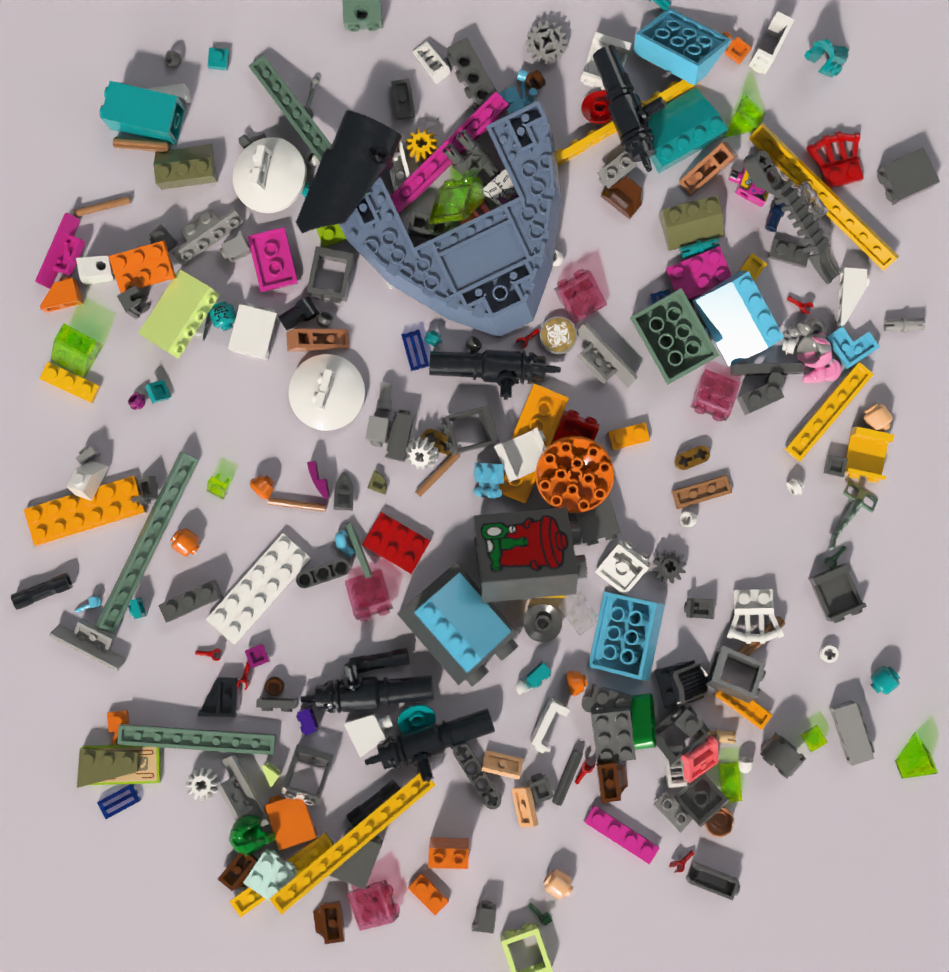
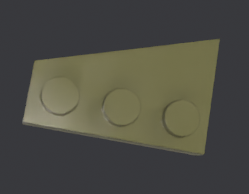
M81 748L79 752L77 788L138 772L140 751Z

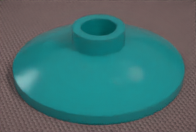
M412 705L400 713L397 720L398 727L402 732L432 722L435 723L436 715L426 705Z

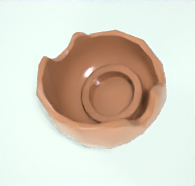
M724 806L705 823V827L713 836H726L732 831L734 817L732 812Z

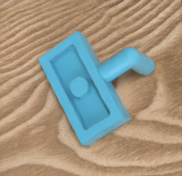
M514 86L498 94L509 104L510 107L507 111L509 114H512L534 102L537 90L531 88L529 96L520 99Z

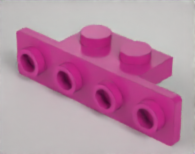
M69 213L64 214L36 277V283L50 289L58 272L70 277L72 276L77 264L76 258L80 257L86 244L82 239L74 237L80 219Z

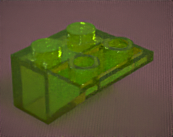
M63 323L54 339L51 360L85 378L101 351L103 344Z

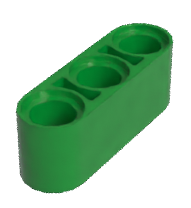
M652 693L632 695L631 714L634 747L636 750L656 748L655 709Z

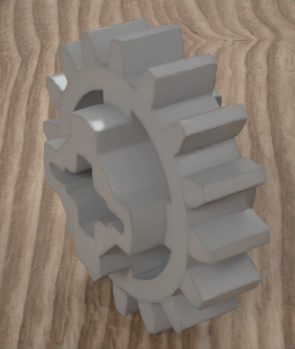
M545 21L543 26L538 22V28L532 26V33L528 32V39L526 40V45L529 46L527 52H532V59L537 57L538 63L544 60L545 64L548 63V60L555 63V57L561 59V53H565L566 47L564 46L567 45V40L564 39L566 33H560L561 26L555 28V22L550 26L548 21ZM548 38H549V42H548L547 45H545V47H544V43H545V42L548 40Z

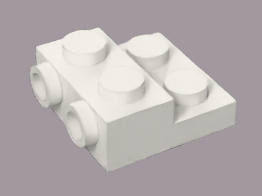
M619 540L595 570V573L623 595H626L648 570L650 562H648L649 558L644 553L640 552L638 554L634 551V546L629 541L625 540L623 542Z

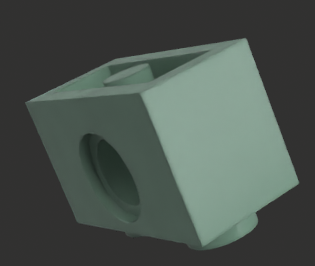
M342 0L345 30L357 32L359 29L376 31L383 28L381 0ZM361 14L367 15L364 19L358 18Z

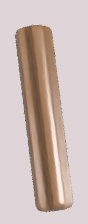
M114 137L113 147L119 149L168 152L170 149L168 141Z
M780 616L776 617L780 628H782L786 624ZM772 622L764 627L765 633L775 630ZM751 642V644L742 646L737 652L749 656L762 644L760 642Z

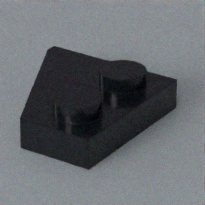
M218 677L201 710H199L198 716L236 717V684L238 677Z

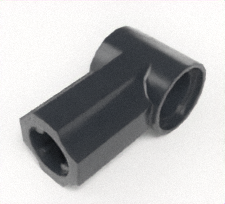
M307 296L299 300L293 308L284 312L278 318L286 331H289L303 321L306 322L313 319L319 314V311L311 298Z

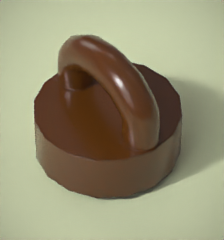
M537 69L532 70L525 79L529 90L531 88L538 90L546 84L543 75ZM530 79H531L532 82L535 84V86H532V85H531Z

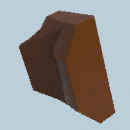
M625 176L610 188H606L600 197L630 220L642 205V188Z
M616 761L596 763L601 802L621 801V794L628 786L625 766L617 764Z
M238 853L218 877V880L231 891L238 887H248L243 882L258 859L252 854L245 856L244 853Z
M340 900L321 903L319 908L313 911L316 933L324 938L325 944L344 942L345 928Z

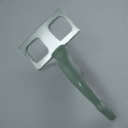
M851 481L847 482L843 495L853 500V502L833 531L828 550H834L839 534L857 514L861 506L873 513L877 504V498ZM849 486L857 490L856 497L847 491ZM865 497L873 501L872 507L864 503Z

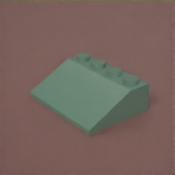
M682 288L630 317L667 385L719 356Z

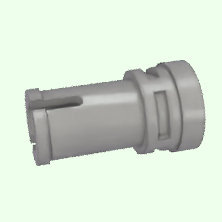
M381 382L376 409L391 411L392 383Z

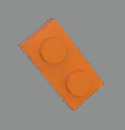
M423 873L408 886V889L434 915L449 902V899Z

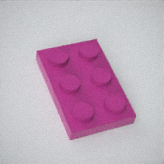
M285 227L247 236L261 292L299 284Z
M720 246L666 268L674 291L682 288L688 301L701 296L732 276Z

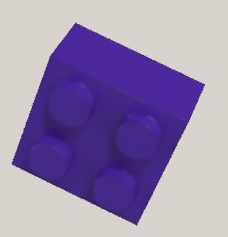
M312 706L300 709L297 712L296 717L298 722L300 721L301 732L305 735L317 732L319 726Z

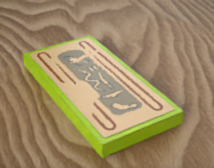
M132 745L81 746V748L140 751L138 772L90 785L161 782L160 747Z

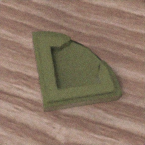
M374 470L367 488L386 495V481L380 473Z

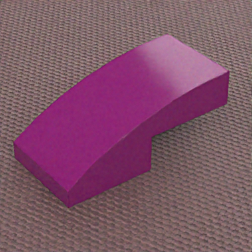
M307 462L315 487L325 499H329L327 479H319L317 462Z

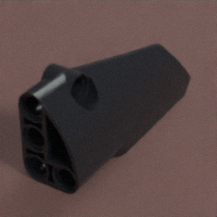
M346 110L331 148H327L323 154L297 217L296 224L301 233L321 227L345 224L380 175L393 168V156L396 153L402 135L375 119Z

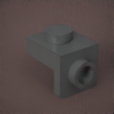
M147 476L138 480L140 495L132 498V503L149 505L151 501L158 499V485L155 476Z
M687 598V602L684 604L686 617L714 619L715 600Z
M683 705L677 707L671 714L670 720L691 739L704 725L700 719Z
M538 773L531 776V780H528L536 804L554 798L546 774Z

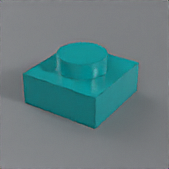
M209 48L208 68L228 70L229 50Z
M164 380L149 383L145 386L152 404L171 398Z
M142 598L129 601V612L131 616H134V619L146 616Z

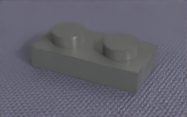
M410 78L391 81L397 120L416 118Z
M774 238L768 258L805 268L810 252L804 253L802 251L804 246Z
M260 697L256 701V707L262 708V711H273V708H281L282 712H292L293 709L298 707V699Z

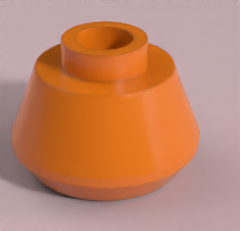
M260 475L250 480V487L263 500L270 498L274 490L272 485L275 483L268 475L265 477Z
M569 670L566 673L570 695L577 696L585 691L584 687L588 686L586 675H581V672Z

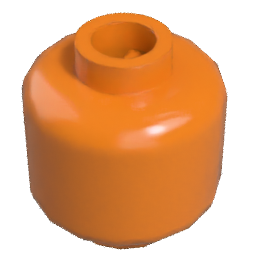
M187 528L178 529L170 539L172 542L171 548L182 556H188L190 553L194 555L200 547L198 545L199 537Z

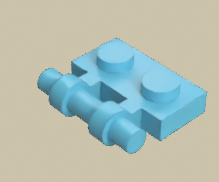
M475 463L474 476L475 482H479V487L474 488L473 493L482 498L495 499L501 497L502 491L499 490V484L504 483V464Z

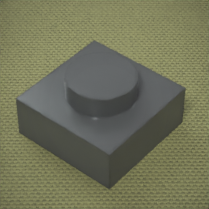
M827 455L823 474L844 477L848 458Z

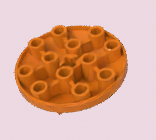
M582 436L564 437L551 443L542 452L536 466V484L542 497L554 508L567 507L569 513L585 512L601 504L610 493L614 482V468L607 451L597 442Z

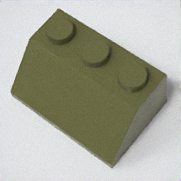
M212 144L172 149L168 152H155L153 164L155 182L161 190L217 182Z
M718 195L662 209L659 214L668 251L679 249L680 246L694 244L698 240L705 241L714 237H724L723 213Z

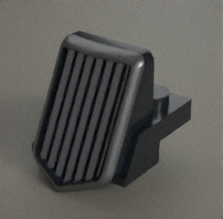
M695 660L655 670L664 708L695 702L704 698V695L708 692V686L705 685L708 674L701 664L695 663Z

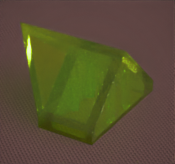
M743 95L738 102L724 138L753 132L761 125L765 113L747 95Z
M914 732L895 760L902 779L938 773L931 753Z

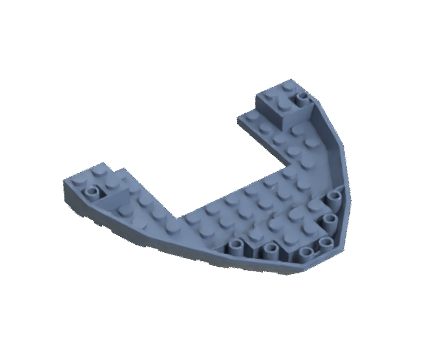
M539 100L486 126L518 198L414 248L382 178L379 177L367 192L368 195L361 200L346 223L339 224L347 241L391 286L448 320L496 337H501L534 321L552 270L562 200L555 141Z

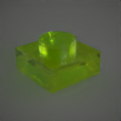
M817 725L800 734L811 753L828 743Z

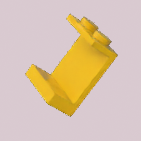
M862 427L851 428L845 457L848 458L845 471L848 477L854 479L865 477L867 478L866 481L872 483L885 480L886 476L882 475L888 443L893 442L894 434Z

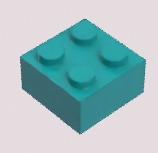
M542 661L525 679L533 688H538L542 685L544 679L547 680L551 676L552 671Z

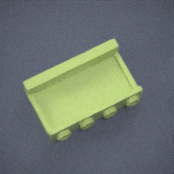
M179 269L176 273L177 278L171 281L138 334L176 358H180L220 296L218 292Z

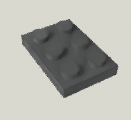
M630 706L591 710L597 763L636 760Z

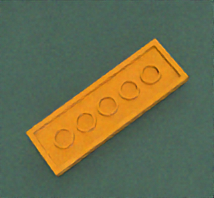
M533 384L511 440L537 428L538 431L542 430L546 438L544 444L547 448L551 444L569 398ZM536 471L510 483L504 472V483L499 484V490L502 491V495L526 504L536 480Z
M136 476L99 486L92 501L72 494L24 509L34 546L146 513L144 505L132 503V498L140 495Z

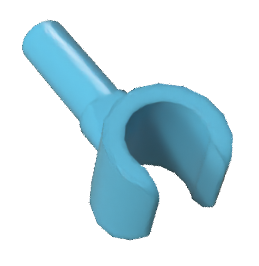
M519 70L517 80L522 81L521 98H525L527 86L525 79L528 72L524 70Z
M100 596L90 597L89 604L76 608L75 612L79 613L89 608L99 607L101 605Z

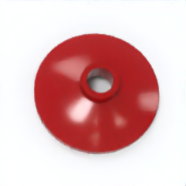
M596 91L585 97L581 105V111L585 119L598 124L612 120L608 110L610 102L605 98L606 91Z

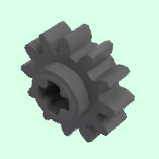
M664 550V556L657 553L656 555L659 560H652L656 567L651 569L658 572L655 578L658 579L662 576V583H666L667 579H669L671 584L674 583V578L681 580L679 573H686L684 569H681V566L686 565L685 562H680L683 556L678 555L675 557V550L670 555L667 550ZM670 561L673 569L667 572L665 564H669Z

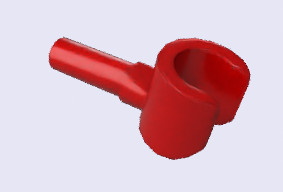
M791 296L787 298L788 301L799 307L802 314H810V312L806 311V306L814 308V305L810 302L802 303Z
M536 328L526 337H519L516 340V344L520 340L525 341V345L520 349L527 347L528 342L540 332L539 329Z
M218 648L213 651L196 650L195 655L207 656L215 661H219L221 658H215L213 653L222 651Z
M246 662L242 678L236 684L237 689L240 687V682L246 684L245 690L250 685L248 679L250 664Z
M586 758L582 764V771L574 781L576 784H579L587 773L593 771L596 763L593 766L587 765L589 758Z
M691 850L680 861L670 862L669 867L677 865L674 873L683 872L685 869L684 864L695 853Z

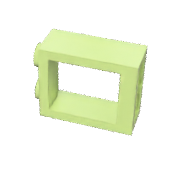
M526 923L518 930L509 929L501 935V943L511 972H553L537 923ZM535 935L544 962L517 971L508 944Z

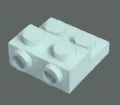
M266 848L243 883L270 901L269 898L291 881L298 870L292 862L288 860L285 862L276 851Z

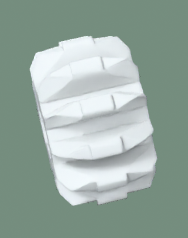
M418 437L416 440L413 439L406 448L408 453L406 459L411 460L410 465L415 464L416 469L421 466L424 470L428 466L432 467L439 456L437 454L438 448L433 447L435 441L428 442V437L424 441L421 437Z
M201 767L200 772L195 769L193 770V775L190 774L187 777L191 782H187L186 787H191L188 794L195 793L193 799H197L200 795L201 801H204L206 797L211 799L213 793L218 792L215 786H218L220 781H214L218 774L212 776L211 768L207 772L205 767ZM202 780H204V781L206 782L204 785H207V786L201 787L200 785H201L202 783H199V782H201Z

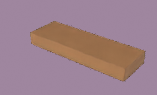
M723 475L673 490L671 493L676 509H680L730 494L732 489L728 476Z

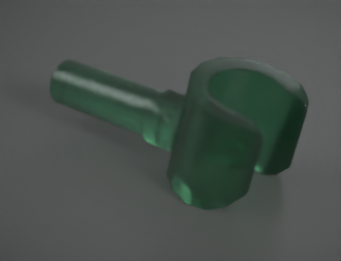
M842 546L832 557H826L824 564L829 560H833V565L829 569H834L837 566L836 560L846 550V547Z
M531 902L528 904V907L538 916L542 925H548L552 922V917L548 911L542 914Z

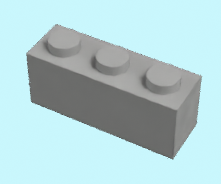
M850 700L829 707L846 762L853 766L874 759L873 753L875 749L872 742L868 740L867 734H869L867 725L862 721L861 715H863L860 705Z

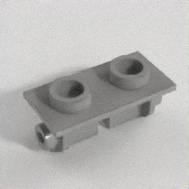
M624 151L597 173L600 177L598 180L602 185L605 184L607 188H610L638 164L633 162L630 154Z
M666 790L661 796L655 797L653 805L680 833L693 820Z

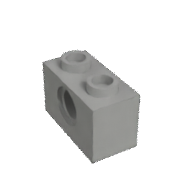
M369 415L365 438L370 442L369 444L376 447H382L383 444L387 445L391 421L387 418Z

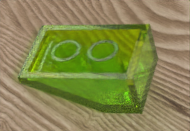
M466 176L457 181L455 179L445 180L444 184L438 188L429 223L436 224L466 219L485 200L480 177L472 178V176Z

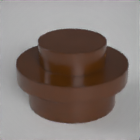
M271 677L265 683V690L271 696L280 695L285 687L283 680L279 677Z

